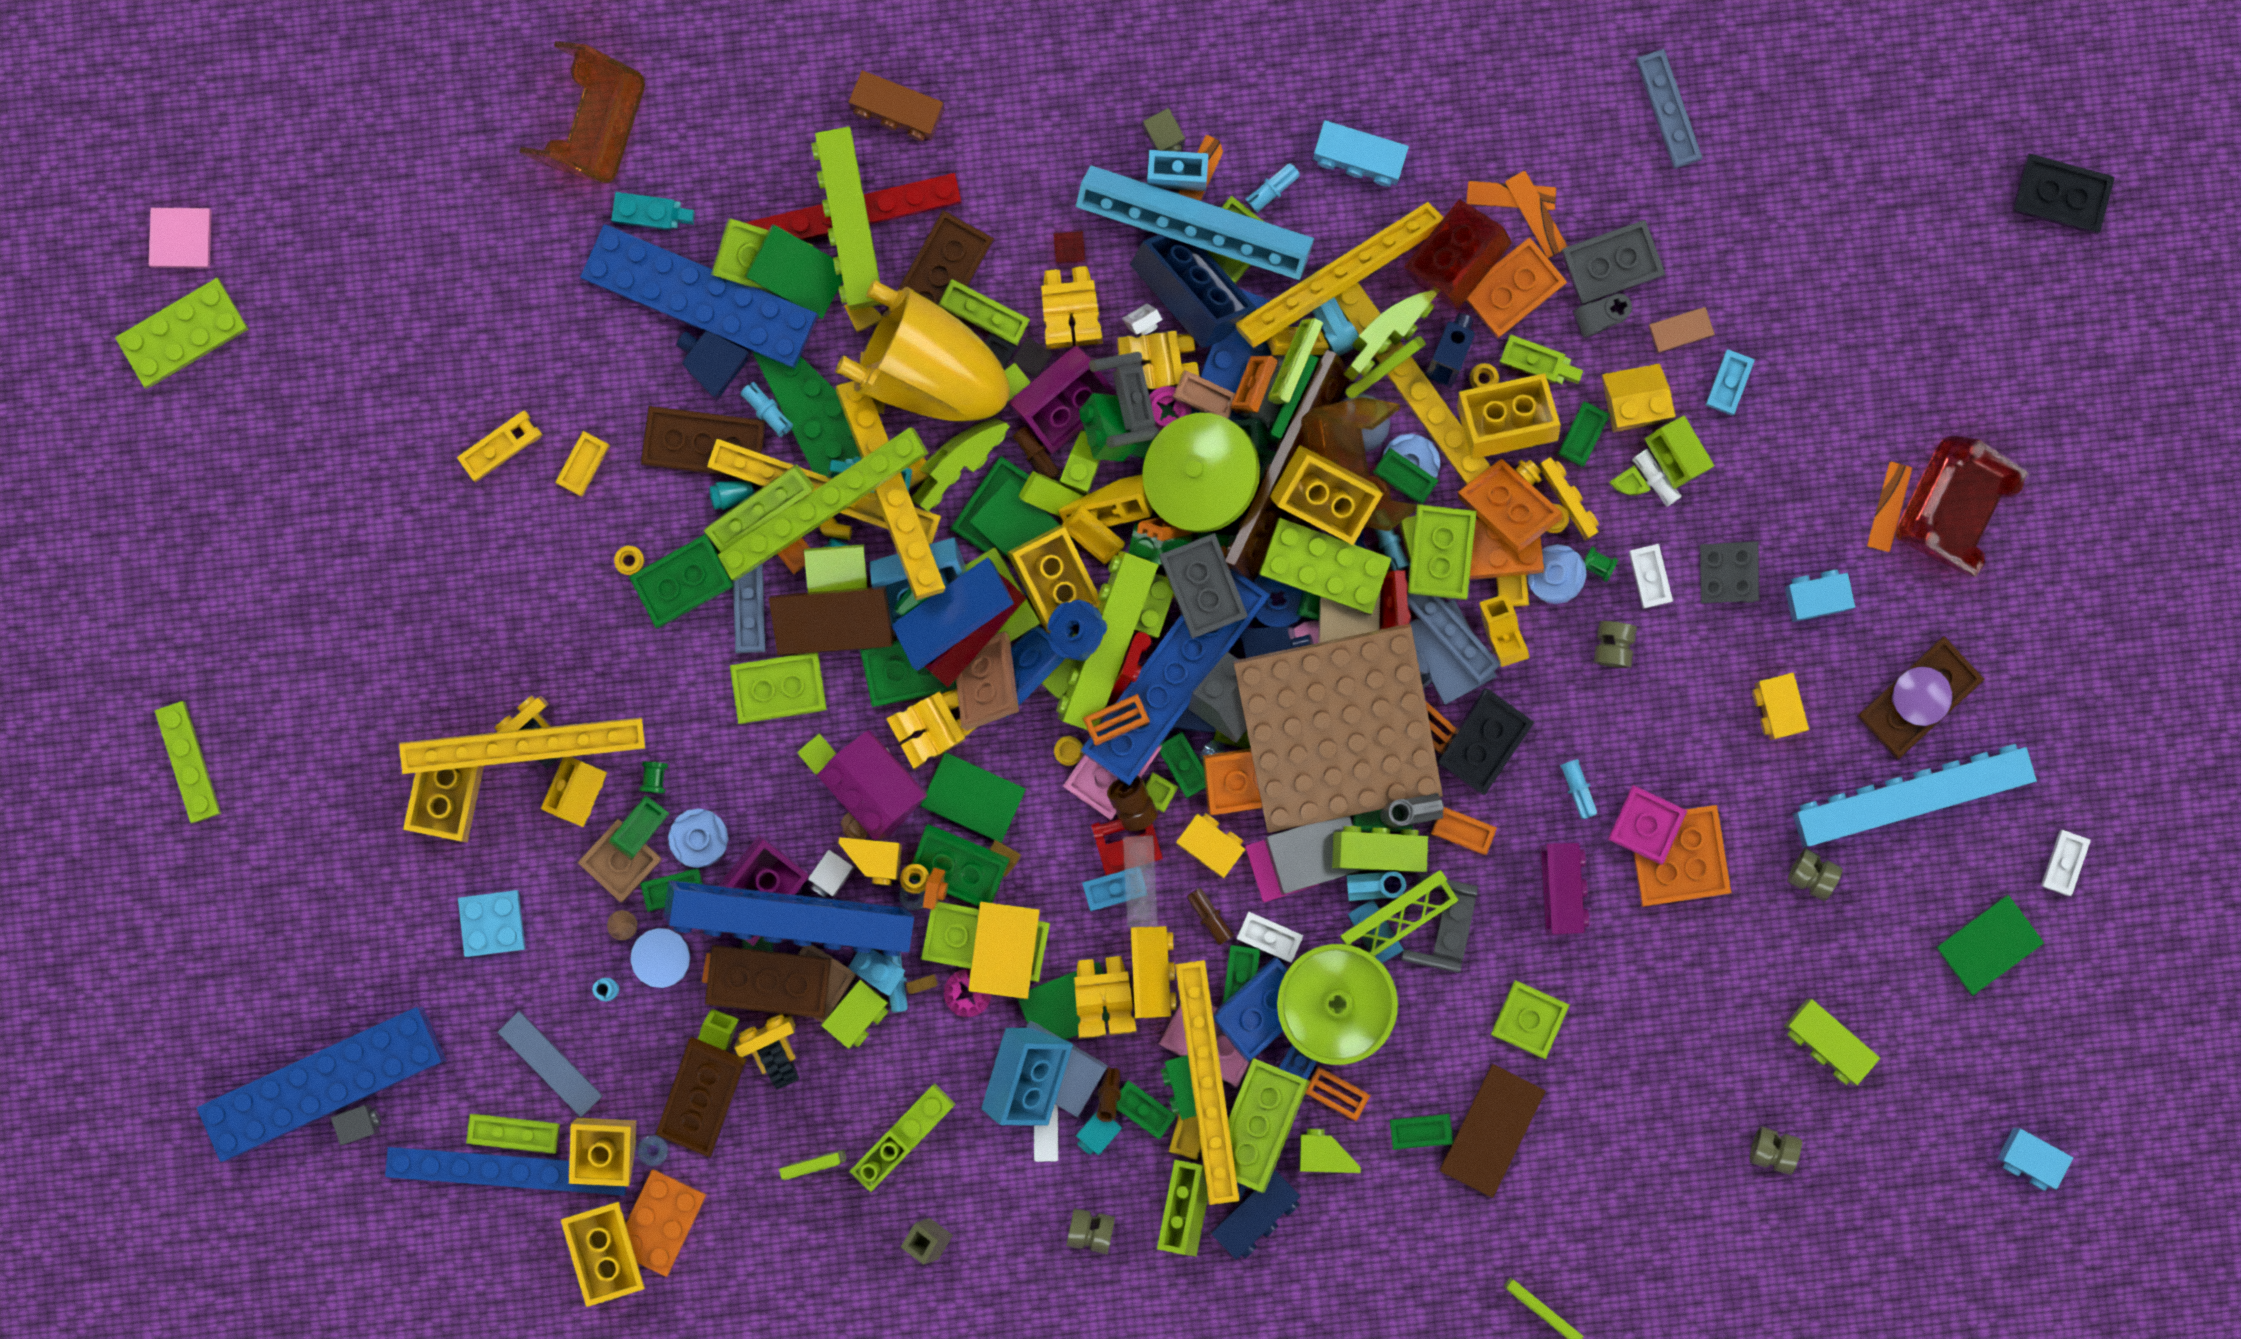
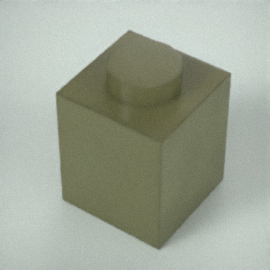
M1169 108L1143 121V130L1154 150L1175 152L1183 150L1182 146L1185 145V137Z
M928 1218L915 1222L901 1248L925 1265L939 1260L953 1235L934 1220Z

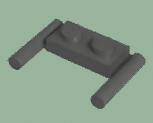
M1140 352L1100 358L1089 362V368L1092 372L1112 368L1117 370L1112 372L1125 430H1130L1131 432L1108 436L1106 443L1109 448L1153 440L1159 433L1158 428L1155 427V419L1145 375L1141 366L1142 355Z
M1419 873L1417 885L1430 877V875ZM1447 879L1446 882L1459 901L1441 913L1433 955L1403 949L1401 961L1460 973L1478 886ZM1439 885V886H1437L1436 888H1434V889L1443 890V888L1441 887V885ZM1445 894L1444 903L1449 900L1447 894Z

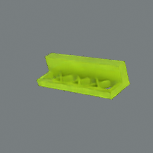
M1439 870L1340 935L1339 938L1343 944L1353 946L1351 943L1361 936L1372 938L1373 943L1369 953L1376 956L1459 900L1446 882L1447 878ZM1441 885L1449 900L1440 906L1429 904L1430 891ZM1425 895L1424 902L1416 901L1417 899ZM1410 904L1423 906L1421 919L1416 922L1403 920L1405 907ZM1427 907L1435 908L1433 911L1425 915ZM1400 911L1399 919L1392 918L1393 915ZM1386 920L1398 922L1396 935L1390 939L1378 936L1380 924ZM1402 923L1410 925L1401 931ZM1375 928L1374 935L1366 934L1367 932ZM1377 940L1386 941L1375 948Z

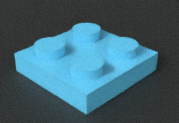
M519 890L458 898L465 957L526 950Z

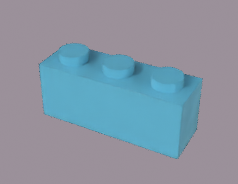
M1324 120L1313 160L1318 161L1317 164L1323 168L1331 170L1335 167L1346 170L1345 173L1352 177L1362 178L1363 175L1374 178L1376 184L1390 187L1391 184L1397 185L1409 146Z

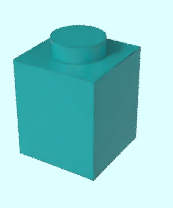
M1096 1111L1076 1136L1080 1139L1077 1143L1080 1148L1089 1155L1095 1152L1099 1156L1122 1129V1126L1113 1119L1111 1122L1099 1120L1096 1116Z

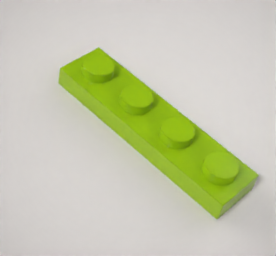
M796 464L706 526L703 531L718 550L723 552L814 490L815 486Z
M181 701L154 710L190 823L194 824L220 815V807L186 702Z

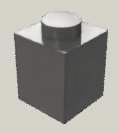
M371 1104L363 1105L331 1117L340 1146L380 1133L378 1126L382 1125L377 1109H372Z

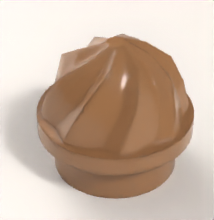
M850 812L843 817L841 827L846 837L863 840L868 836L867 831Z
M617 911L608 919V932L617 940L630 939L636 933L637 920L628 911Z

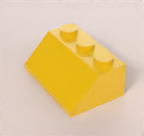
M1167 926L1131 927L1135 1018L1170 1017L1171 1010H1176V992H1170L1169 980H1175L1174 962H1168V950H1174L1173 932H1167Z
M619 1202L561 1219L586 1307L645 1289Z

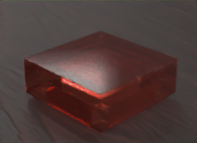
M1083 231L1053 233L1056 264L1085 262Z

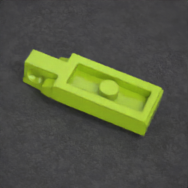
M1514 335L1509 336L1499 364L1532 376L1545 373L1548 382L1560 385L1563 384L1564 380L1579 384L1583 374V370L1570 366L1571 359L1565 357L1566 354Z

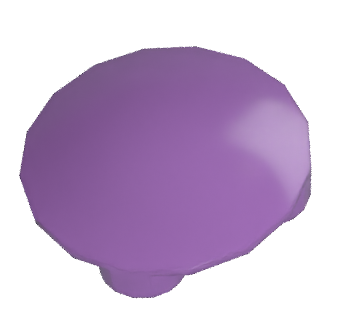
M1916 667L1907 670L1899 677L1894 686L1891 700L1897 712L1904 720L1914 725L1927 726L1937 723L1947 714L1952 704V691L1949 682L1940 672L1928 667Z

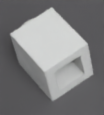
M828 850L808 878L813 882L811 889L824 898L828 894L835 897L855 867L831 850Z

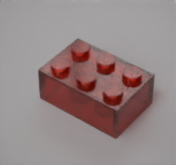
M1459 199L1404 267L1414 283L1426 291H1435L1437 298L1458 310L1512 244V241L1502 225Z

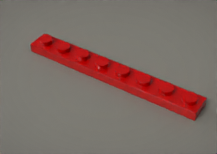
M955 173L864 194L870 225L962 203ZM823 204L744 222L769 230L771 225L774 224L802 241L828 235V229L833 228L831 217H825Z

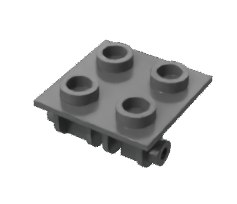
M1758 541L1700 544L1701 603H1754V601H1759Z

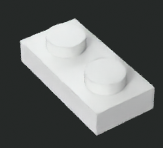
M1149 304L1143 305L1122 318L1129 330L1135 334L1142 333V335L1155 330L1158 327L1156 323L1163 320L1157 309Z
M1659 544L1629 551L1642 608L1646 609L1673 602Z
M2060 830L2041 887L2066 896H2072L2091 840Z
M1248 912L1237 936V940L1292 963L1303 938V935L1251 912Z

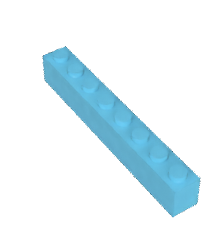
M1092 165L1081 182L1076 203L1077 208L1300 280L1314 241L1312 237Z
M2016 744L1999 748L2000 754L1989 757L1988 752L1971 756V763L1960 765L1959 760L1943 764V771L1932 774L1929 768L1913 773L1915 779L1903 782L1901 776L1884 781L1886 787L1875 790L1874 785L1856 789V796L1846 798L1845 793L1827 797L1829 803L1818 806L1816 801L1799 805L1800 812L1793 813L1802 847H1809L2036 782L2027 747L2017 749Z

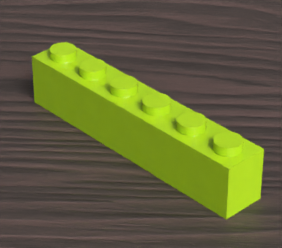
M849 126L815 133L817 142L811 143L814 160H820L822 171H817L820 189L825 188L827 199L822 200L825 217H831L833 228L828 229L831 246L836 245L838 257H833L836 275L842 274L844 285L839 286L842 304L847 303L850 311L883 305L870 297H866L867 290L872 281L875 279L880 282L851 128Z
M1119 550L1118 556L1114 555L1108 568V571L1111 572L1108 583H1103L1098 594V600L1101 601L1098 610L1102 615V619L1107 624V631L1103 635L1096 651L1087 660L1078 661L1076 668L1072 667L1067 678L1068 691L1066 696H1061L1056 712L1059 713L1058 719L1088 730L1083 718L1106 708L1158 564ZM1102 718L1093 721V727L1099 725Z

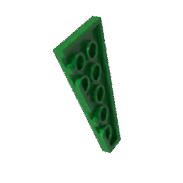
M753 352L782 412L793 423L792 431L813 472L827 476L831 460L845 462L846 459L861 458L836 390L801 356L796 368L793 369Z

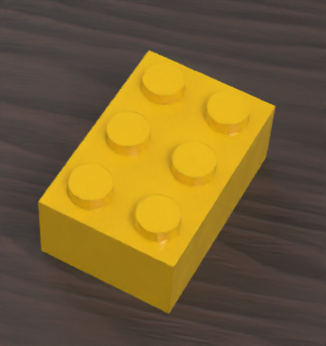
M1545 373L1464 390L1458 394L1457 410L1472 459L1558 441L1561 424Z
M1299 445L1272 491L1270 498L1279 508L1354 545L1383 493L1374 483Z
M1057 526L1007 552L1046 632L1051 633L1050 630H1047L1049 619L1054 610L1064 602L1070 603L1075 600H1083L1093 604L1098 609L1101 602L1098 600V593L1065 526Z
M484 766L415 773L403 830L468 843Z

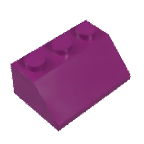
M1076 345L1009 401V404L1021 420L1051 454L1056 452L1084 428L1080 419L1079 409L1093 393L1118 396L1100 371L1092 372L1090 370L1089 362L1092 359Z
M870 730L864 732L838 752L817 774L820 780L875 841L892 835L928 796Z
M758 835L718 886L795 895L810 875L762 836ZM752 935L751 939L745 940L754 946L761 936Z
M1554 843L1540 846L1546 935L1585 933V927H1589L1588 909H1583V897H1587L1588 893L1587 881L1581 878V867L1586 865L1585 850L1580 849L1579 843Z

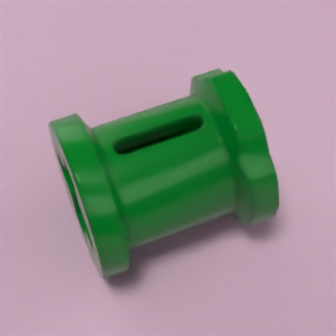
M1593 546L1584 559L1586 570L1601 576L1602 581L1606 583L1618 562V559L1615 557L1610 559L1596 552V548Z
M642 761L644 773L642 786H639V791L665 794L666 789L663 788V782L668 764Z

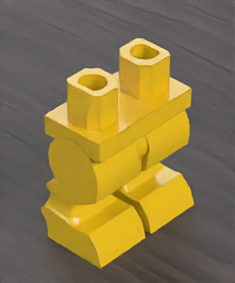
M1087 266L1072 268V283H1061L1060 270H1046L1044 272V286H1041L1044 324L1046 325V350L1073 347L1071 327L1069 325L1070 316H1073V321L1076 323L1074 326L1076 346L1103 344L1101 326L1098 322L1099 311L1094 280H1091Z
M1170 331L1167 333L1141 335L1137 338L1133 336L1117 338L1118 355L1140 352L1142 361L1147 363L1142 367L1149 392L1165 386L1176 388L1185 370L1199 376L1197 362L1181 363L1180 354L1195 352L1194 338L1190 334L1177 335L1176 331Z
M957 689L945 692L942 695L939 691L908 707L906 711L898 712L886 718L899 744L903 743L901 747L914 771L924 765L927 758L940 756L956 745L966 741L965 736L976 729L973 728L966 731L961 727V720L955 721L951 710L959 707ZM926 731L920 737L910 739L914 732Z
M1121 956L1105 958L1107 974L1095 975L1093 959L1078 961L1077 977H1074L1077 1015L1080 1017L1078 1024L1079 1039L1106 1036L1105 1021L1102 1018L1103 1006L1107 1007V1012L1109 1013V1035L1137 1032L1135 1019L1132 1016L1133 1002L1128 971L1125 972Z

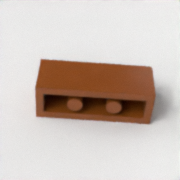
M861 70L848 102L854 115L865 120H869L870 117L881 121L880 125L890 130L896 131L897 127L906 130L909 137L918 141H924V138L932 141L945 110L944 102L863 70Z

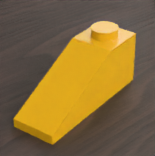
M1143 474L1119 479L1062 507L1058 512L1063 522L1080 505L1106 527L1151 517L1153 508L1145 494Z

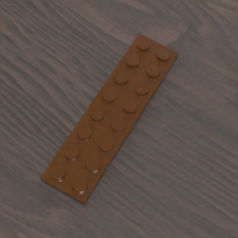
M1326 350L1323 357L1318 359L1314 368L1315 374L1310 384L1306 385L1302 393V401L1289 420V428L1285 436L1277 444V453L1272 463H1269L1265 469L1264 480L1251 501L1249 512L1240 521L1238 535L1234 543H1231L1227 548L1225 562L1234 572L1246 577L1251 582H1254L1261 568L1278 518L1284 519L1287 511L1279 508L1274 503L1270 495L1299 445L1314 453L1316 452L1332 419L1333 412L1350 381L1344 375L1348 368L1335 352Z

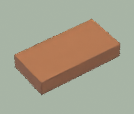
M1706 307L1652 323L1648 326L1657 354L1715 335Z
M1185 370L1181 375L1172 399L1202 413L1217 414L1228 419L1232 411L1230 407L1235 393Z

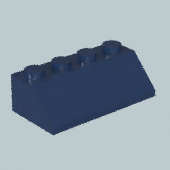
M1157 235L1141 243L1130 263V266L1202 348L1224 340L1237 329L1236 322L1257 310L1205 249L1163 235Z

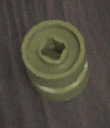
M1599 621L1597 639L1601 642L1595 646L1593 663L1615 668H1631L1634 652L1630 649V645L1635 643L1637 626L1620 622Z
M1804 848L1795 861L1788 875L1787 882L1801 890L1806 887L1809 888L1810 895L1825 902L1835 889L1843 868L1829 860L1821 862V857L1818 854Z
M1760 1126L1752 1143L1749 1163L1765 1168L1772 1165L1775 1171L1792 1175L1799 1160L1802 1139L1788 1134H1783L1780 1137L1777 1131Z
M1074 1208L1066 1246L1077 1249L1089 1246L1092 1252L1107 1255L1115 1216L1099 1213L1094 1217L1090 1211Z

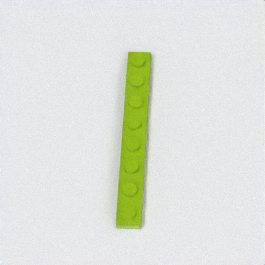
M912 427L908 428L718 554L731 580L737 581L929 454L915 429Z

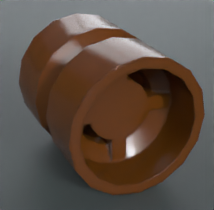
M1137 776L1129 787L1119 779L1109 786L1107 797L1112 807L1116 809V814L1125 830L1139 831L1150 826L1156 820L1158 810L1140 776Z

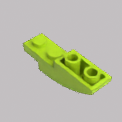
M1433 290L1419 293L1402 300L1380 314L1353 342L1352 346L1360 354L1345 371L1344 375L1351 381H1354L1359 374L1365 377L1375 364L1371 359L1376 352L1382 355L1391 342L1397 345L1402 338L1408 341L1418 328L1414 324L1419 317L1425 319L1435 307L1431 301L1437 293Z
M993 418L974 425L949 440L920 468L928 477L912 496V502L927 512L931 508H935L941 502L942 494L948 486L953 485L959 479L963 468L974 473L976 469L981 468L988 459V453L994 446L999 445L1004 440L1006 431L1010 426L997 418Z
M934 1083L849 1172L872 1192L956 1104Z

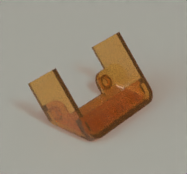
M555 41L554 47L575 57L571 67V76L576 84L584 88L567 142L553 139L548 142L545 150L520 147L519 153L550 168L595 182L609 183L617 175L645 89L644 77L633 68L586 44Z
M1358 397L1313 408L1307 412L1301 420L1305 448L1374 483L1383 495L1364 527L1390 531L1416 511V507L1413 504L1391 500L1387 483L1379 477L1369 475L1361 428L1373 430L1399 411L1400 404Z

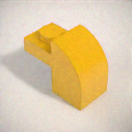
M1508 594L1479 602L1481 617L1493 654H1496L1501 667L1529 659V651L1519 631L1517 615Z

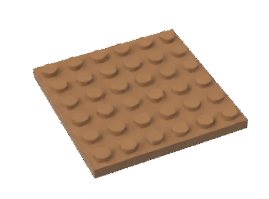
M1410 624L1233 661L1268 833L1383 809L1388 803L1398 799H1409L1438 793L1439 797L1443 796Z

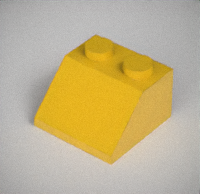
M1660 364L1601 375L1613 432L1667 423L1675 418L1670 387Z
M839 837V845L866 877L872 878L873 884L891 886L892 880L899 881L902 845L900 843Z
M576 1118L570 1127L569 1184L630 1186L636 1149V1120Z

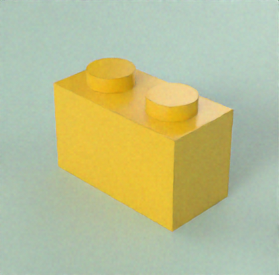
M1794 672L1755 683L1756 689L1752 690L1753 699L1757 707L1761 706L1764 717L1760 718L1761 728L1765 736L1769 735L1770 741L1809 730Z
M563 757L540 809L584 827L587 818L591 814L597 795L603 787L607 772L573 757Z
M1207 813L1203 817L1197 814L1176 844L1224 879L1245 851V848L1241 846L1244 841L1231 831L1227 835L1217 828L1220 823Z

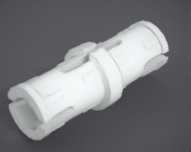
M1648 449L1632 459L1647 479L1646 483L1648 486H1652L1666 508L1682 497L1677 489L1674 490L1664 471L1657 464Z

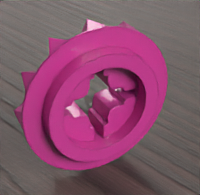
M1160 387L1149 395L1155 427L1158 428L1159 432L1169 423L1176 420V417L1180 418L1191 414V407L1172 399L1175 387ZM1174 400L1175 403L1173 404L1172 411L1176 417L1168 415L1161 421L1162 409L1157 403L1166 406Z
M971 969L955 972L947 980L944 988V998L947 1006L952 1012L963 1017H973L982 1013L989 1005L992 995L974 992L973 1000L976 1003L975 1005L967 998L960 999L959 1001L956 1000L963 992L960 984L961 981L969 988Z

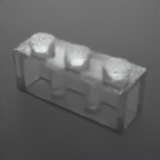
M1153 836L1123 837L1127 928L1158 926Z

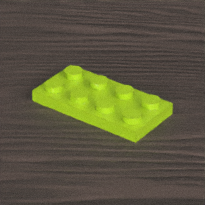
M215 278L116 336L115 339L143 387L148 389L249 329L220 279Z
M1278 518L1259 575L1372 615L1392 558Z
M938 902L935 909L930 911L921 959L971 969L979 909ZM1038 921L1031 981L1039 982L1050 923Z
M1253 1058L1228 1118L1237 1182L1265 1193L1310 1081Z

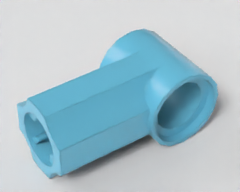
M1334 297L1312 311L1315 318L1323 322L1322 330L1330 351L1341 356L1354 349L1352 344L1359 335L1353 324L1345 318Z
M1396 871L1347 875L1349 901L1396 898L1402 895L1406 889L1405 878ZM1389 876H1396L1401 881V888L1396 893H1389L1384 888V881Z

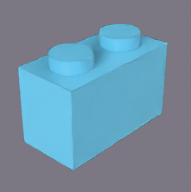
M1149 150L1147 184L1162 189L1206 191L1208 154Z
M1838 569L1820 573V579L1810 580L1809 575L1791 579L1792 584L1785 587L1792 622L1849 611L1855 608L1848 573L1839 574Z
M2013 1128L1997 1159L2005 1163L2003 1169L2018 1177L2020 1173L2031 1177L2030 1184L2046 1191L2047 1187L2057 1190L2073 1157L2021 1128Z

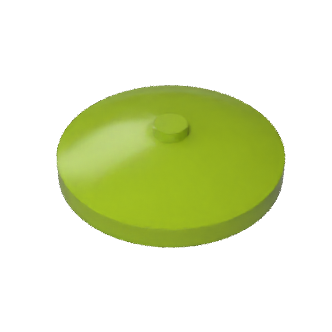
M1194 413L1182 416L1169 423L1154 438L1148 448L1143 464V486L1150 505L1166 522L1189 532H1210L1234 522L1248 508L1259 484L1260 464L1257 450L1251 438L1236 423L1217 414Z
M1329 944L1306 952L1290 966L1278 992V1016L1281 1027L1289 1041L1305 1056L1325 1064L1346 1065L1369 1057L1387 1041L1397 1020L1398 995L1390 973L1375 956L1355 946Z

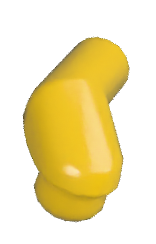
M834 516L818 526L824 536L845 540L851 539L852 526L838 524Z

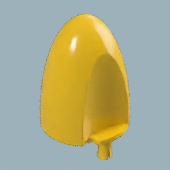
M875 279L872 281L867 290L866 297L876 300L889 307V309L884 312L863 353L860 364L843 355L836 367L835 373L853 380L854 390L860 394H866L879 401L913 413L942 420H981L994 416L1006 406L1010 387L1005 371L990 348L970 328L949 312L914 292L909 287L895 291Z

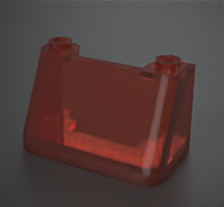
M1948 436L1936 448L1897 526L1896 538L1967 576L1977 577L1985 564V553L1976 546L2001 496L2011 497L2018 494L2022 490L2029 472L1979 439Z

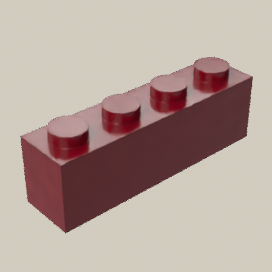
M1000 573L999 575L1014 604L924 666L947 687L953 683L1027 599Z

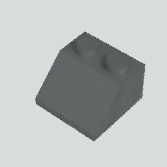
M1226 652L1194 690L1188 709L1237 743L1247 731L1233 661L1239 659Z

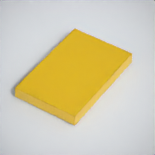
M980 902L968 991L1028 999L1039 909Z

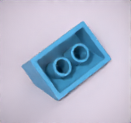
M955 538L929 545L945 587L966 573L965 563ZM898 554L870 562L872 587L886 586L891 626L903 617L895 611V605L910 588Z
M1005 1028L981 1109L999 1125L1048 1126L1073 1044L1031 1028Z

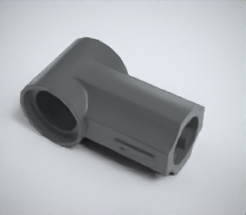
M1438 793L1409 799H1398L1388 803L1381 810L1380 819L1390 829L1442 819L1444 811L1442 799H1440ZM1393 807L1401 810V821L1393 818Z

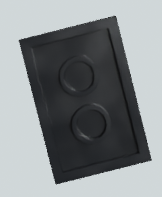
M2029 153L2026 156L2012 212L2098 235L2101 231L2115 177Z
M1484 688L1436 758V761L1454 776L1485 796L1534 724V721L1490 689Z

